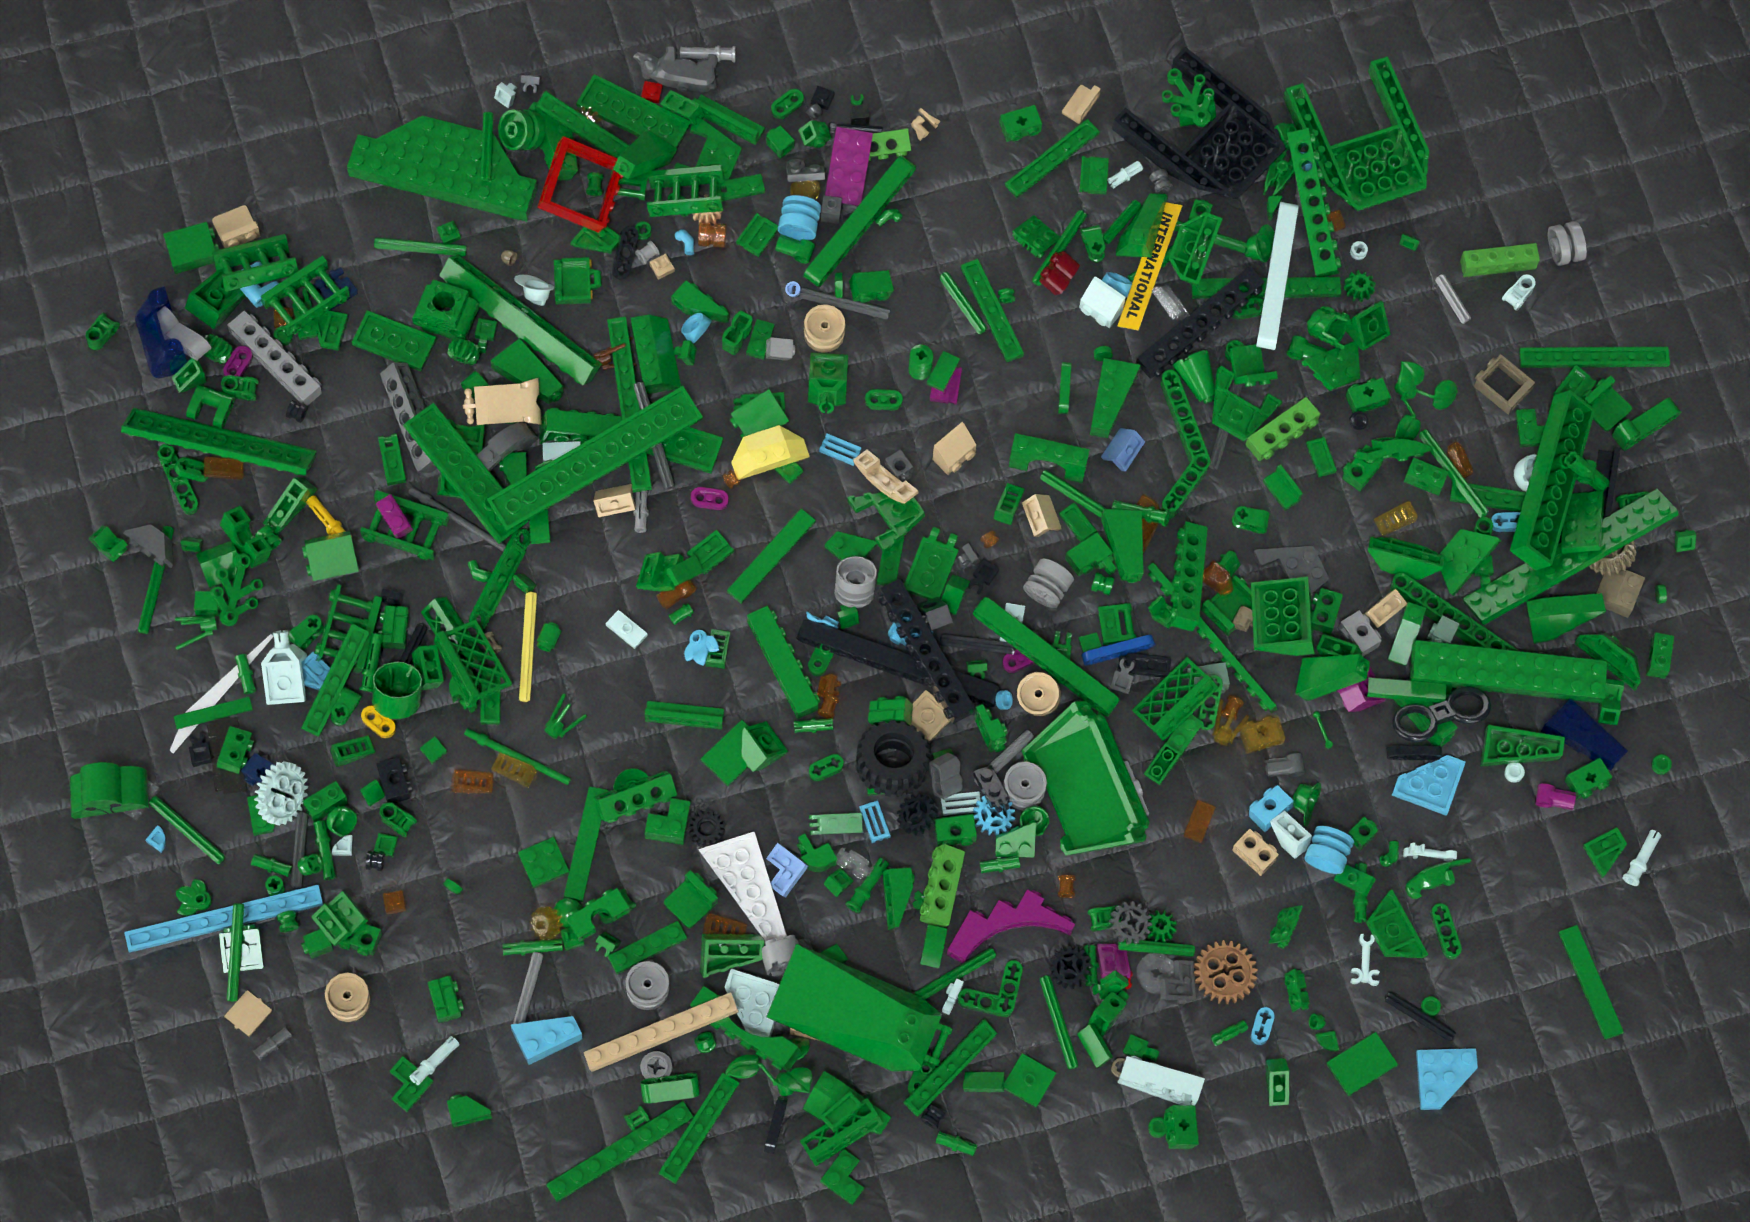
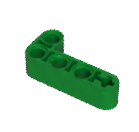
M1669 397L1634 420L1630 421V419H1627L1620 423L1612 437L1621 449L1626 451L1676 419L1681 414V411Z

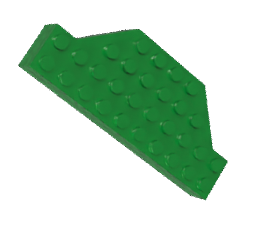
M420 116L376 139L358 134L347 165L350 177L525 222L528 221L538 190L537 180L518 175L494 134L492 139L491 180L482 181V131L426 116Z

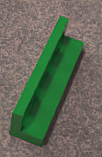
M702 94L698 99H693V101L701 105L704 119L754 145L757 144L765 131L763 126Z
M447 597L434 598L421 611V614L435 635L441 632L440 624L445 625L446 632L464 625ZM432 608L436 612V619H432L428 613ZM466 629L465 634L471 636L468 629ZM452 635L449 636V639H454L455 643L459 645L461 637ZM463 638L461 646L472 649L474 642ZM476 643L474 650L482 653ZM459 650V657L460 654L464 655L468 661L470 653ZM472 654L470 662L482 663L483 658Z
M647 701L645 722L721 730L723 726L724 709Z
M868 1098L861 1101L864 1107L868 1106L871 1112L865 1116H860L858 1111L851 1117L853 1119L852 1124L848 1127L841 1126L831 1138L825 1137L826 1131L830 1129L825 1124L800 1140L815 1166H818L883 1124ZM813 1139L819 1140L817 1147L812 1150L808 1148V1142Z

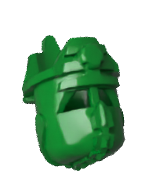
M1320 307L1321 309L1314 311L1307 321L1309 335L1344 350L1345 345L1339 342L1342 340L1347 326L1352 324L1350 316L1345 312L1342 314L1334 312L1335 310L1331 307Z

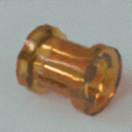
M824 694L821 709H818L817 712L818 715L827 719L834 718V710L836 704L839 703V699L833 695Z
M1228 696V703L1220 714L1228 720L1235 721L1239 708L1243 707L1244 702L1235 696Z
M1058 876V881H1060L1058 897H1075L1073 892L1075 876Z

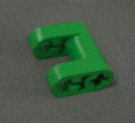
M198 385L187 408L186 417L197 420L205 404L217 408L213 419V426L223 429L234 406L235 396Z

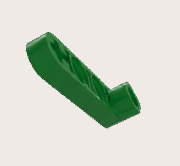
M163 444L157 452L159 461L182 511L187 515H193L199 509L196 496L187 478L181 476L171 477L169 475L170 471L174 469L178 458L172 446ZM180 485L188 487L185 493H179L177 488ZM187 497L189 498L190 503L193 504V508L191 509L187 507V503L185 500V498Z

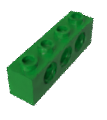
M663 771L594 797L600 819L611 823L617 821L620 816L636 814V810L653 808L655 803L669 802L672 797L677 796L671 773ZM657 787V794L651 796L652 788ZM639 793V800L633 803V796ZM621 800V807L615 809L614 805L616 801Z

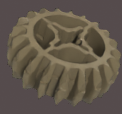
M1632 541L1589 566L1590 569H1594L1595 573L1600 572L1602 575L1608 573L1610 576L1614 572L1618 574L1620 570L1625 571L1626 567H1631V562H1635L1637 553L1635 542Z

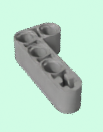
M164 306L150 318L155 328L168 344L194 360H199L211 349L210 344L204 337L179 323L167 307Z

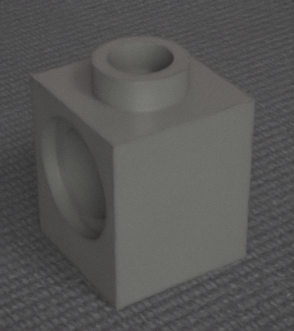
M823 196L821 222L839 224L842 198Z
M901 449L885 459V468L900 481L904 482L911 478L913 466ZM900 465L903 466L905 469L900 471L897 470L895 467Z

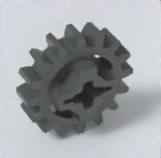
M1131 901L1129 905L1127 902H1123L1122 907L1118 905L1115 907L1116 911L1111 912L1114 918L1108 921L1113 924L1109 929L1115 930L1113 937L1119 936V942L1126 940V944L1129 945L1133 940L1134 944H1137L1139 939L1144 940L1146 938L1144 934L1150 933L1147 927L1152 926V923L1148 922L1151 915L1146 916L1147 908L1141 910L1142 904L1139 903L1135 906L1134 901ZM1127 921H1133V925H1128ZM1142 923V928L1139 932V926Z

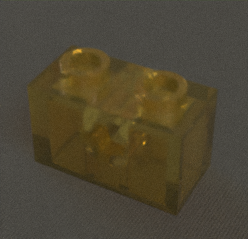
M1269 716L1257 723H1254V721L1243 724L1239 732L1246 754L1281 745L1285 740L1279 717L1273 718Z

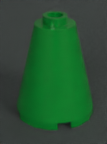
M1207 350L1191 354L1188 358L1181 359L1173 364L1176 372L1199 402L1207 404L1214 401L1215 383Z

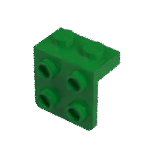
M1257 344L1230 348L1232 370L1235 373V385L1245 384V387L1256 386V382H1259V385L1271 384L1270 380L1278 379L1277 371L1264 372L1262 351L1260 347H1256Z
M1611 375L1606 380L1602 378L1596 384V389L1587 391L1582 397L1586 403L1595 409L1593 420L1607 432L1632 410V406L1612 388L1616 380Z
M691 870L685 875V881L664 900V905L689 929L718 904L717 892L711 886L707 887L703 883L704 879L698 873L694 874Z

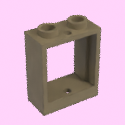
M1500 354L1497 359L1493 357L1490 360L1485 371L1481 370L1477 374L1474 387L1509 415L1533 389L1535 382ZM1497 368H1500L1521 386L1508 401L1485 383Z

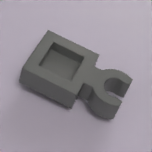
M1123 657L1120 661L1121 670H1115L1110 688L1129 694L1135 676L1130 671L1135 667L1136 662L1133 660L1131 666H1126V658Z

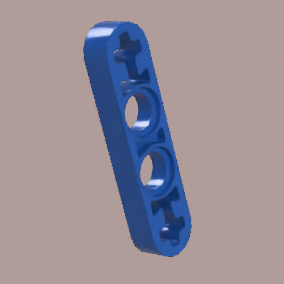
M1145 635L1089 650L1081 656L1084 665H1092L1115 659L1119 656H1126L1128 653H1137L1151 649L1155 646L1152 635Z

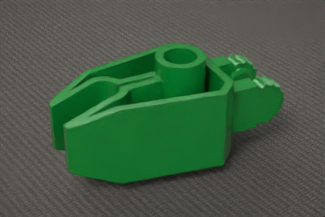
M1287 150L1270 165L1263 187V195L1266 194L1270 187L1274 186L1273 196H1279L1293 178L1295 171L1292 157L1289 162L1283 160Z

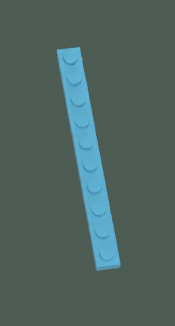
M319 885L242 903L244 904L243 925L273 918L285 911L297 912L322 906L323 901ZM233 906L124 932L128 951L130 953L232 927Z

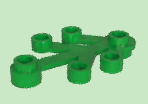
M1176 68L1171 69L1167 74V80L1171 85L1178 87L1183 97L1173 95L1170 90H1165L1162 93L1163 102L1176 103L1171 106L1172 116L1190 118L1197 126H1206L1211 120L1208 108L1211 100L1214 99V90L1207 88L1203 91L1204 100L1200 108L1197 101L1201 89L1205 85V77L1201 74L1195 76V85L1191 94L1182 81L1181 71ZM1180 105L1189 106L1192 111L1184 110Z
M246 553L237 554L233 559V563L237 567L233 585H231L228 579L229 573L227 569L219 568L215 572L216 578L220 580L229 597L227 605L222 597L224 590L221 587H213L210 594L215 598L221 609L219 619L225 626L236 624L238 615L248 609H255L258 606V600L250 597L245 600L244 604L236 607L237 600L263 587V582L260 579H253L250 581V584L241 588L245 568L249 567L251 559ZM243 557L246 559L245 564L242 563ZM221 570L224 572L223 577L220 576ZM255 581L258 582L257 588L254 586ZM216 589L219 590V595H218V596H216V594H215V590H216ZM250 600L254 602L252 607L249 604ZM229 613L232 615L231 620L227 617Z

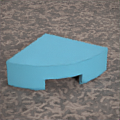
M157 825L147 837L146 842L162 853L166 845V837L161 827Z

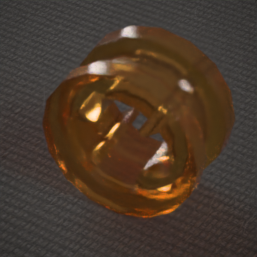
M732 470L728 471V474L722 475L730 489H733L734 485H739V481Z
M990 531L980 538V541L984 542V548H989L999 541V538L995 537V531Z

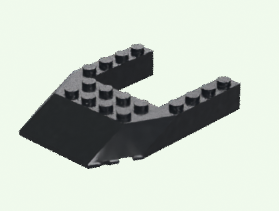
M1185 47L1173 59L1172 69L1180 70L1182 77L1193 86L1195 85V76L1198 74L1205 77V85L1202 87L1201 93L1207 88L1213 89L1214 102L1223 109L1222 112L1183 152L1179 151L1127 108L1113 120L1112 130L1160 169H1166L1168 175L1197 189L1239 199L1286 150V147L1279 137L1278 130L1274 128L1270 113Z

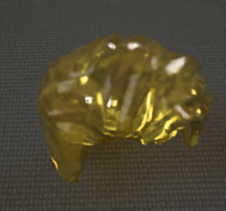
M818 180L793 182L790 186L791 196L799 195L816 200L820 193V183Z

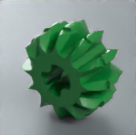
M1359 270L1356 271V274L1351 272L1349 278H1346L1344 281L1346 284L1344 285V291H1347V297L1353 296V302L1356 298L1360 302H1363L1364 298L1369 300L1375 292L1374 287L1376 283L1372 281V275L1366 276V271L1363 274Z
M206 335L205 339L210 344L211 349L204 356L219 364L226 363L233 351L232 346L217 335Z
M455 338L449 344L448 356L459 363L473 365L476 364L480 356L479 346L468 340Z
M1158 910L1155 911V916L1151 913L1148 914L1151 915L1148 922L1152 923V926L1147 927L1150 931L1147 938L1155 937L1154 942H1158V939H1161V942H1166V938L1171 940L1173 938L1172 934H1176L1177 931L1174 928L1177 922L1171 921L1173 915L1171 914L1167 917L1166 910L1163 911L1162 915H1160ZM1157 924H1161V927L1164 926L1163 930H1160V927L1157 928Z

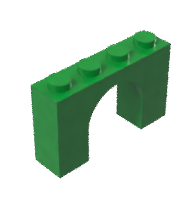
M1015 433L1009 467L1027 471L1031 461H1049L1064 468L1065 480L1083 483L1090 449Z

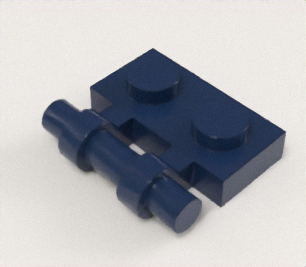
M341 267L335 271H329L328 275L340 290L345 286L349 288L350 297L347 300L358 294V290L348 277L342 280L339 279V276L344 274ZM318 278L314 281L313 286L321 292L320 295L325 300L333 295V292L330 288L326 289V283ZM337 304L336 306H334L333 308H331V309L328 310V311H331V310L335 309L336 307H338V306L341 305V304Z

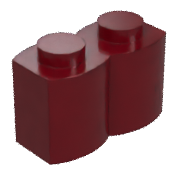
M1065 251L1054 253L1050 258L1049 267H1045L1040 274L1039 282L1054 295L1063 293L1080 267V264Z

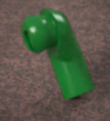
M886 209L874 221L882 227L889 219L899 222L903 216L898 209Z
M476 560L468 562L472 578L486 583L492 573L479 569Z
M1389 842V852L1384 856L1381 855L1379 858L1382 866L1389 867L1398 860L1399 842Z

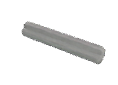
M1441 274L1436 278V283L1461 323L1468 322L1471 316L1446 276Z

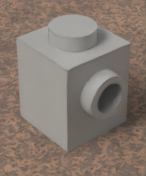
M769 338L766 340L765 359L789 360L794 356L795 345H793L792 339Z

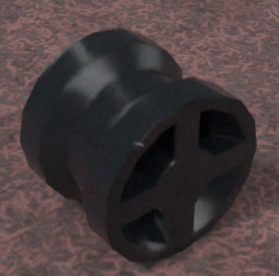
M292 400L286 411V417L289 419L294 418L296 422L301 423L306 416L308 406L305 404L300 405L297 401Z
M368 850L366 870L377 869V871H382L384 852L373 853V851Z
M929 1105L926 1114L922 1115L920 1119L929 1127L937 1129L939 1121L943 1120L946 1115L935 1106Z

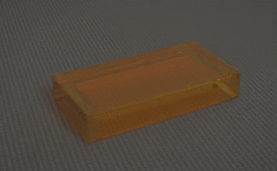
M205 457L204 477L242 480L243 462L237 459Z
M1197 800L1183 836L1202 843L1216 807Z

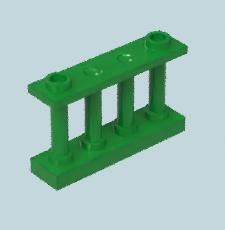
M722 165L648 172L651 189H655L654 202H647L649 216L660 217L723 211L721 196H717V183H724L725 178ZM710 184L709 197L698 198L699 185ZM691 185V199H680V186ZM673 187V200L662 201V188Z
M285 234L212 251L216 271L224 269L225 272L222 275L225 292L292 276L298 272L296 258L288 259L286 256L289 253ZM279 256L280 261L269 263L267 259ZM261 261L262 265L251 268L249 264L250 262ZM234 266H243V270L233 272L231 269Z
M323 255L260 296L265 309L270 306L274 307L287 323L284 326L287 337L297 334L302 327L337 304H343L350 297L349 288L345 286L340 290L326 273L328 266L327 260ZM316 276H320L333 292V295L325 300L311 283V280ZM301 286L305 287L318 303V305L310 310L295 293V290ZM286 296L290 297L302 312V315L295 320L292 319L280 303V300Z
M376 490L374 495L375 504L390 494ZM392 495L403 514H409L414 517L411 524L413 531L407 534L405 541L394 538L390 528L387 535L376 532L382 518L378 508L369 529L361 527V536L367 542L374 543L375 541L415 554L422 560L430 559L434 561V550L430 548L439 526L447 527L449 514ZM425 519L431 521L432 525L424 545L421 547L412 544L420 522Z
M337 585L334 590L331 589L328 600L331 601L321 641L315 647L314 654H317L315 661L319 662L323 655L335 658L338 651L325 647L328 637L343 641L346 636L345 633L330 629L332 619L354 624L370 632L353 668V672L360 674L364 669L371 633L374 631L382 597L374 596L371 601L368 600L366 602L339 594L342 585ZM337 601L365 609L368 612L367 619L364 618L362 620L335 612Z

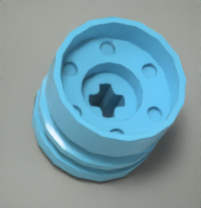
M799 195L784 198L778 232L781 235L799 241L801 239L813 240L816 237L817 221L821 212L819 202Z
M1317 826L1314 836L1311 838L1313 844L1308 846L1305 854V861L1321 871L1341 874L1347 863L1345 856L1350 854V848L1353 847L1354 840L1348 834L1328 826Z

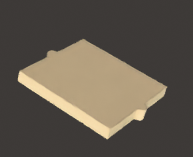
M247 990L224 1017L235 1025V1029L239 1028L250 1037L272 1010L262 1002L261 998L255 997Z

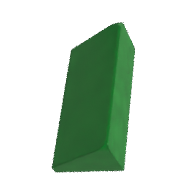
M965 1072L963 1090L964 1092H1004L1005 1072Z

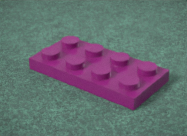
M836 127L824 196L842 198V204L859 206L862 202L873 133Z

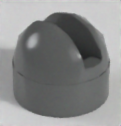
M815 103L806 113L809 117L818 119L816 113L821 116L822 109L818 103Z

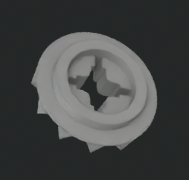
M650 1052L641 1061V1073L645 1079L669 1076L672 1072V1062L663 1052ZM657 1060H659V1067H662V1069H659L656 1075H654V1070L650 1066H654Z

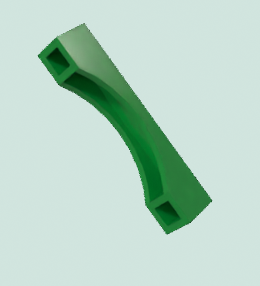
M703 986L690 1006L693 1008L720 996ZM729 1016L709 1024L716 1030L719 1028L724 1030V1034L732 1040L736 1038L741 1041L739 1044L745 1049L750 1050L752 1048L755 1050V1054L762 1060L769 1059L772 1061L771 1065L780 1071L783 1068L788 1072L802 1053L798 1046L782 1036L761 1037L742 1030L732 1022Z

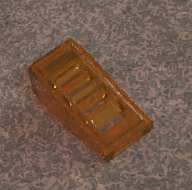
M454 770L452 773L451 792L492 793V773ZM459 778H462V785L458 784ZM467 778H470V785H466ZM475 779H478V786H474ZM483 779H486V787H482Z
M710 913L706 917L702 934H726L728 925H731L730 934L735 933L736 927H739L738 934H745L747 924ZM712 922H715L714 930H711ZM720 923L723 924L722 932H718Z

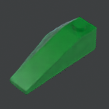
M1602 593L1549 597L1526 601L1534 644L1553 641L1559 638L1560 635L1574 630L1575 627L1606 613Z
M824 1071L810 1093L803 1110L822 1120L820 1116L849 1091L860 1102L865 1098ZM872 1104L883 1124L871 1131V1133L881 1135L891 1117ZM865 1106L859 1111V1115L865 1116L871 1110L868 1106ZM850 1118L842 1126H850L852 1124L853 1119Z

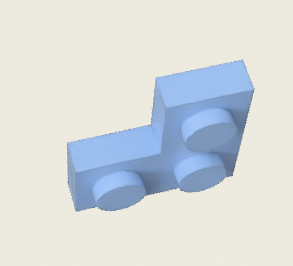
M777 843L766 859L780 869L771 881V886L776 892L786 898L806 871L808 865Z

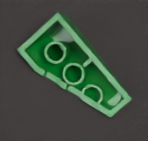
M1149 193L1119 238L1116 256L1152 257L1168 198L1167 194Z

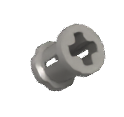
M649 241L648 245L641 250L635 251L638 260L643 265L653 256L660 255L659 250L652 241Z

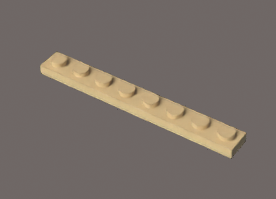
M730 992L585 1051L584 1055L590 1071L593 1072L736 1014L739 1011Z

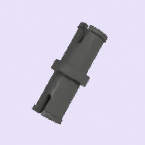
M283 1027L274 1036L266 1038L267 1041L253 1050V1052L261 1061L272 1051H277L280 1045L293 1036L286 1027Z

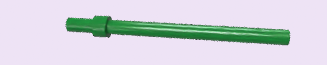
M469 728L464 733L465 736L476 740L477 744L483 747L486 745L566 785H569L571 778L489 739L488 735L479 734Z

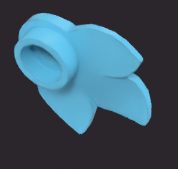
M808 611L806 612L807 619L823 623V625L838 630V621L826 615L824 619H821Z
M696 630L691 634L690 643L685 649L686 661L694 659L695 662L704 666L708 652L719 651V645L713 636H707L703 630Z

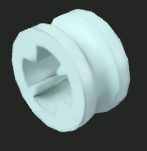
M1361 241L1353 243L1350 250L1352 258L1355 260L1364 259L1368 247ZM1358 248L1362 249L1360 254L1356 253Z

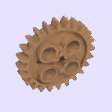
M1223 940L1221 946L1217 942H1214V948L1207 945L1208 952L1201 950L1202 957L1197 956L1196 960L1199 963L1194 964V968L1197 969V971H1194V975L1198 977L1195 983H1201L1198 990H1206L1204 997L1210 994V1001H1213L1216 997L1218 998V1004L1221 1003L1222 999H1225V1003L1228 1004L1230 999L1236 1003L1237 997L1243 1000V993L1250 994L1249 988L1253 989L1255 986L1251 981L1257 980V977L1252 974H1256L1258 969L1252 968L1255 966L1256 961H1250L1253 956L1252 954L1246 956L1247 948L1241 951L1239 950L1240 944L1233 947V941H1231L1228 946ZM1233 957L1236 963L1230 964L1226 958ZM1213 962L1217 964L1218 968L1216 970L1210 969L1208 963ZM1239 966L1242 967V969H1236V970H1234L1236 967H1239ZM1223 969H1225L1226 972H1229L1227 976L1225 973H1222ZM1239 975L1242 977L1243 981L1236 982L1233 979V976ZM1222 981L1224 987L1218 988L1215 986L1214 982Z

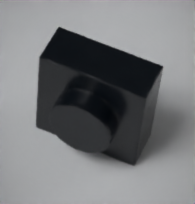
M817 86L811 99V104L818 103L822 109L828 110L835 92Z
M382 589L381 597L384 604L388 606H401L403 600L401 592Z

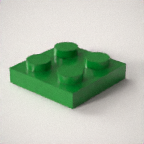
M554 837L518 852L533 889L569 874L568 867Z

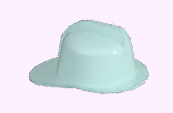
M517 275L514 278L515 282L523 286L525 298L541 306L549 298L550 290L555 288L553 285L531 275Z

